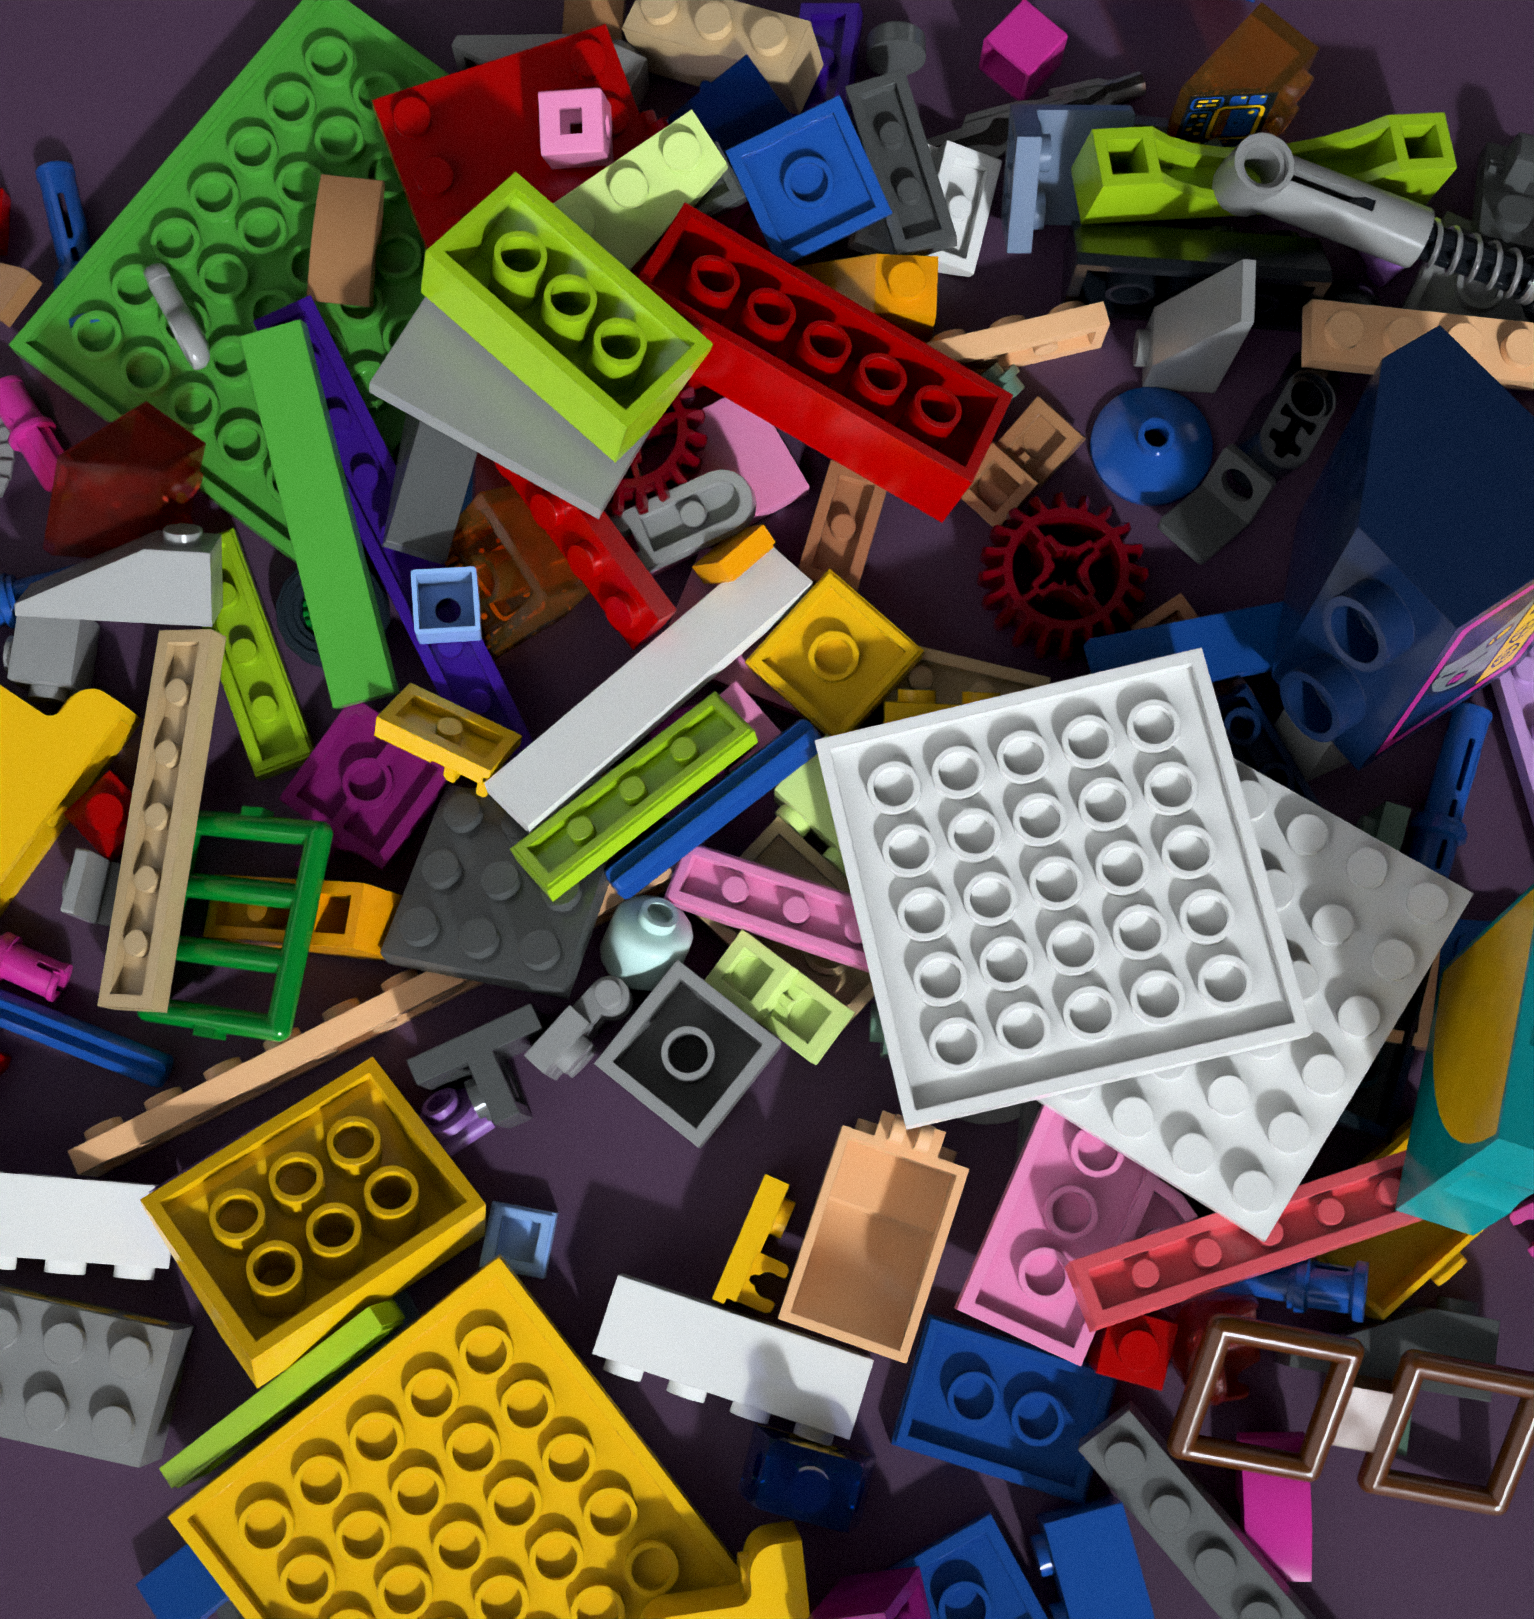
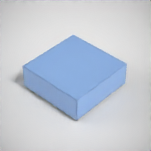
M492 1201L479 1267H484L501 1254L515 1274L541 1279L546 1278L559 1213Z

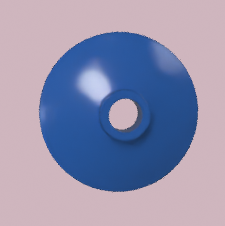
M1141 387L1118 395L1102 409L1093 425L1089 448L1093 467L1100 480L1111 492L1134 504L1161 506L1184 498L1200 484L1211 463L1213 441L1205 417L1190 400L1168 389ZM1151 430L1161 433L1165 438V445L1160 447L1151 446L1145 440L1144 434Z

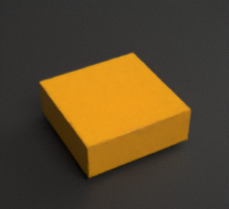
M764 524L746 527L738 534L722 540L697 561L692 568L704 584L733 582L774 547L775 540Z

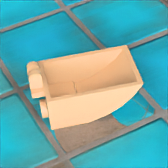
M884 1110L881 1113L878 1124L858 1118L854 1129L845 1125L840 1127L778 1319L907 1364L969 1172V1168L954 1164L957 1152L942 1147L946 1132L938 1130L931 1125L906 1130L903 1115H895Z

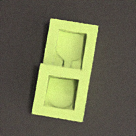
M743 929L704 980L753 1020L760 1023L815 1065L819 1063L855 1014L854 1011Z

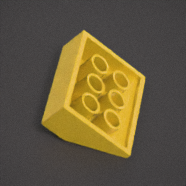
M373 1056L140 1199L142 1207L216 1329L257 1389L295 1364L368 1306L390 1300L485 1236L486 1203Z

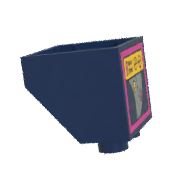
M1440 325L1382 358L1296 522L1271 677L1280 685V696L1283 706L1295 726L1303 734L1315 741H1332L1358 771L1521 663L1534 646V416Z

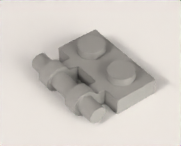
M608 975L599 978L573 1006L569 1005L524 1056L543 1074L555 1081L563 1073L568 1074L571 1078L576 1076L596 1054L598 1048L591 1042L599 1034L598 1030L606 1021L617 1022L624 1020L633 1010L634 999L627 985L616 976Z

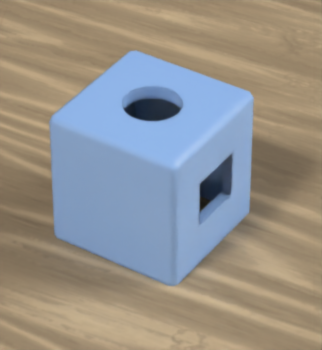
M474 566L416 569L411 571L414 631L419 644L480 641L482 639L477 570ZM451 599L460 605L461 614L456 621L444 623L437 618L436 607L442 600Z

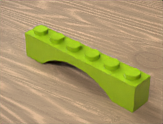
M1445 112L1386 115L1340 132L1286 144L1292 151V155L1423 205L1428 203L1457 169ZM1153 126L1092 129L1071 167L1081 224L1236 216L1220 206L1212 189L1213 176L1217 168L1236 147H1219L1188 142L1169 136ZM1245 167V171L1250 179L1256 183H1261L1257 173Z

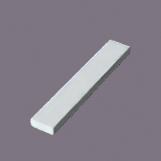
M773 547L735 581L720 583L484 783L487 793L528 833H531L561 810L789 614L813 587V581Z

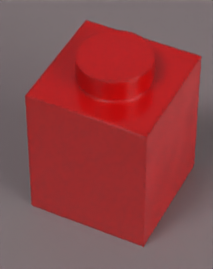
M1156 1310L1099 1329L1094 1334L1086 1360L1097 1374L1162 1391L1179 1324L1166 1312Z

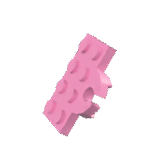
M1041 1104L954 1308L1081 1367L1096 1331L1089 1332L1065 1266L1072 1260L1196 1220L1198 1216L1183 1194L1162 1181L1160 1177Z

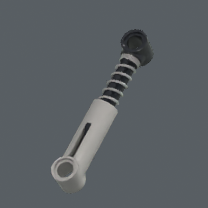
M1261 132L1249 135L1219 165L1213 176L1212 189L1217 202L1232 215L1247 217L1261 213L1404 268L1411 267L1417 259L1425 261L1426 269L1431 268L1433 265L1444 268L1446 277L1455 272L1464 276L1466 284L1476 280L1484 283L1485 291L1493 287L1502 290L1505 299L1512 296L1518 304L1521 303L1525 317L1529 322L1534 323V255L1524 258L1517 247L1507 251L1503 250L1498 240L1485 243L1477 232L1471 233L1468 236L1464 235L1461 227L1458 225L1445 228L1442 225L1441 219L1435 218L1434 210L1431 207L1292 155V151L1286 143L1273 134ZM1245 167L1255 171L1260 177L1261 183H1256L1250 179L1245 171Z

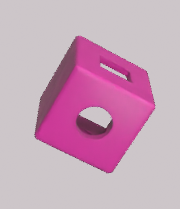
M1022 0L984 38L979 69L1014 99L1025 101L1061 65L1068 35L1030 2Z

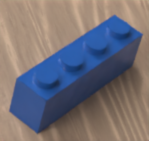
M1108 1494L1086 1500L1084 1505L1076 1503L1036 1514L1040 1534L1030 1536L1033 1554L1041 1577L1052 1575L1059 1602L1048 1604L1051 1619H1155L1122 1501L1113 1494Z

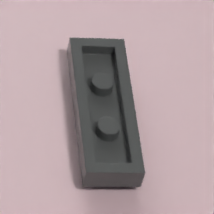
M903 68L845 86L846 98L858 137L892 211V215L884 218L894 253L896 255L926 256L957 246V235L905 69Z

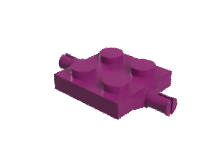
M360 703L343 708L278 800L306 820L324 821L331 826L333 838L328 862L335 852L340 849L344 852L362 856L387 873L443 794L446 784L449 785L451 782L447 781L443 775L444 766L433 761L430 763L374 736L376 717L380 713L365 703ZM300 857V859L298 860V862H296V863L294 864V865L297 866L298 868H299V865H300L301 857Z

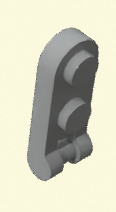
M719 469L669 490L670 498L665 502H661L658 496L649 499L648 513L639 515L634 506L623 511L621 518H609L624 538L631 534L634 535L640 550L636 555L647 570L652 573L744 530L755 516L757 501L754 490L742 476L734 471Z

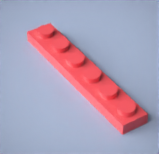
M1406 1150L1299 1185L1265 1242H1262L1218 1213H1214L1070 1261L1065 1266V1270L1089 1332L1097 1331L1424 1220L1395 1210Z

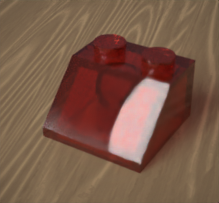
M145 401L61 453L57 457L43 549L52 556L93 558L156 530L163 531V528L167 525L179 523L193 524L190 513L194 495L203 480V473L200 471L206 443Z

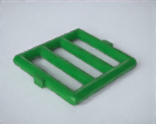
M242 806L241 813L199 810L182 922L188 898L290 909L282 948L179 934L176 961L276 974L268 1013L169 999L167 1013L137 1011L138 1016L142 1020L194 1029L192 1035L223 1041L226 1040L227 1034L275 1042L284 1041L291 1035L333 838L331 826L324 821L274 817L273 811L262 807ZM201 836L303 845L296 884L195 873L194 868Z

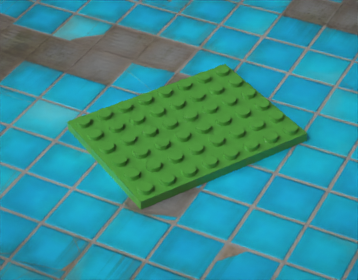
M302 0L8 345L18 356L296 563L240 336L257 331L253 323L254 320L307 297L312 229L321 174L385 181L381 244H377L373 307L315 301L314 303L393 461L398 457L406 412L369 393V384L425 298L421 293L426 248L375 116L372 100L450 74L348 0ZM162 263L165 265L193 317L204 332L210 349V361L205 368L194 370L181 351L167 319L143 275V271L151 264ZM84 313L76 320L73 328H70L69 319ZM93 319L100 320L98 322L90 323V320Z

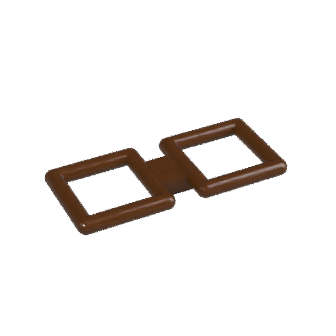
M1219 1312L1211 1315L1207 1321L1167 1439L1166 1447L1169 1454L1176 1459L1303 1482H1313L1320 1477L1331 1445L1366 1451L1357 1475V1483L1366 1493L1500 1516L1506 1513L1534 1445V1372L1409 1349L1402 1354L1392 1381L1358 1374L1364 1357V1347L1356 1338ZM1230 1343L1331 1362L1299 1452L1199 1434ZM1424 1379L1520 1397L1486 1486L1390 1469Z

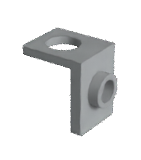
M76 848L72 865L68 868L62 885L63 901L61 912L88 923L110 927L121 863L111 862L90 850Z

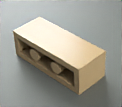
M635 0L622 26L628 43L634 46L643 57L647 58L648 72L796 115L801 114L824 65L811 21L734 0Z

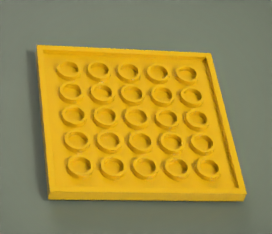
M501 1254L492 1259L180 1504L167 1517L245 1619H641L646 1605L660 1595L732 1585L739 1582L738 1563Z

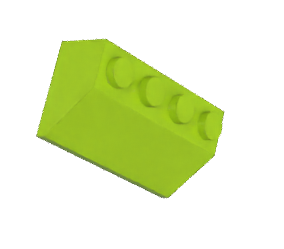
M514 172L425 251L421 293L615 463L658 422L712 349L713 343L517 172Z

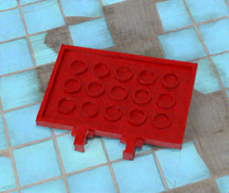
M606 24L372 100L375 116L426 250L514 172L521 175L551 203H554L608 167L552 169L541 156L539 91L601 88L611 104L613 162L689 112V110L665 116L657 120L654 109L643 111L639 114ZM582 124L571 125V134L582 133ZM650 254V256L644 261V263L635 271L634 275L637 278L639 277L640 273L644 269L652 254ZM690 378L684 387H693L696 390L704 387V385Z

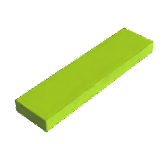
M232 528L218 533L222 535L223 608L212 627L202 626V628L212 629L226 636L220 679L254 775L259 781H263L302 766L314 750L315 745L239 534Z
M714 691L511 847L510 850L513 856L554 902L756 745L758 739L755 730Z
M394 1299L368 1306L161 1466L159 1469L171 1488H181L206 1477L403 1325V1320L406 1317Z

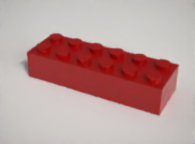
M686 202L638 277L713 343L711 351L691 376L692 379L941 523L973 483L1013 398L1011 393Z

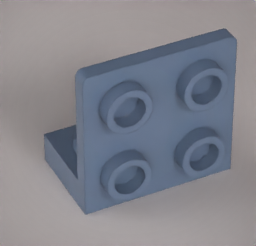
M1010 104L1000 218L1007 253H1031L1033 230H1043L1044 225H1071L1072 220L1080 221L1071 167L1092 129L1134 127L1135 113L1132 106Z

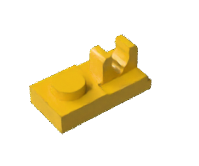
M409 683L376 717L374 736L430 763L433 761L444 766L443 775L451 783H454L461 775L477 782L476 795L480 797L488 795L484 783L503 768V764L520 746L522 735L413 683Z
M767 1174L764 1175L714 1292L713 1300L724 1304L728 1298L763 1313H770L773 1310L775 1302L760 1296L756 1291L755 1284L751 1283L750 1277L754 1274L759 1276L765 1272H772L782 1278L787 1277L789 1272L788 1266L762 1253L761 1250L768 1234L781 1239L796 1204V1202L785 1198L790 1184Z

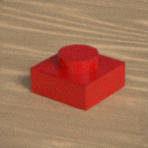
M109 770L77 799L63 815L104 858L112 862L123 852L133 791L117 774Z

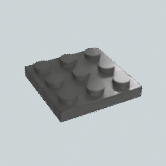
M446 784L380 953L387 963L391 965L569 1000L609 886L604 872L606 867L618 859L621 850L552 902L517 862L510 850L511 847L529 833L489 794L486 797H480L476 795V789Z

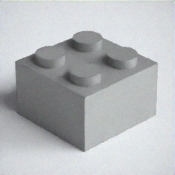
M677 959L594 1064L701 1149L781 1048V1041Z

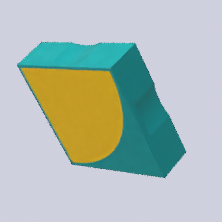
M1534 883L1442 968L1395 1206L1396 1211L1473 1236L1510 1214L1521 1201L1534 1194Z

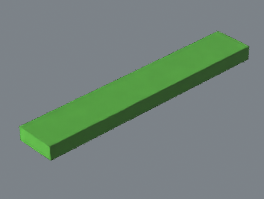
M299 319L242 335L240 340L333 708L341 709L398 694L400 692L307 324Z

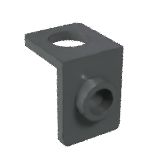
M1229 444L1221 452L1203 484L1160 519L1157 527L1195 562L1203 565L1251 525L1275 488L1276 480L1236 445ZM1228 469H1237L1249 478L1253 487L1252 497H1242L1232 490L1227 481Z

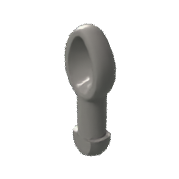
M162 263L151 264L143 271V275L167 319L181 351L194 370L205 368L210 361V349L204 332L193 317L165 265Z

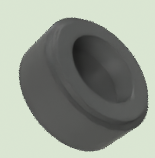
M889 21L873 28L867 35L866 62L878 74L884 75L904 68L906 75L918 71L926 61V37L924 32L914 24L905 21Z

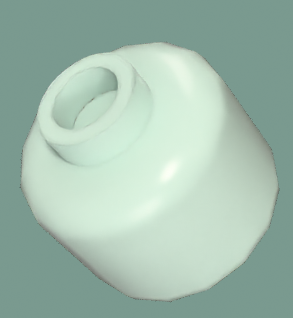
M644 894L623 901L615 909L600 944L601 961L608 973L623 980L628 988L652 991L677 959L681 963L684 962L693 941L692 925L685 913L666 899Z

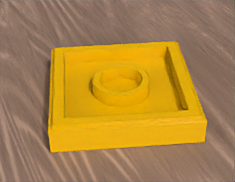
M829 569L749 656L745 664L821 733L834 736L857 730L924 657L925 653L921 647Z

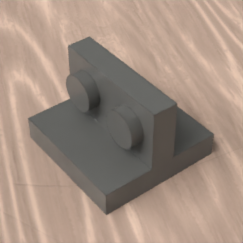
M530 1003L406 1061L416 1084L435 1092L473 1076L474 1078L464 1082V1085L479 1118L486 1117L488 1121L493 1120L494 1125L511 1129L532 1119L533 1116L508 1059L529 1050L549 1028L544 1014Z

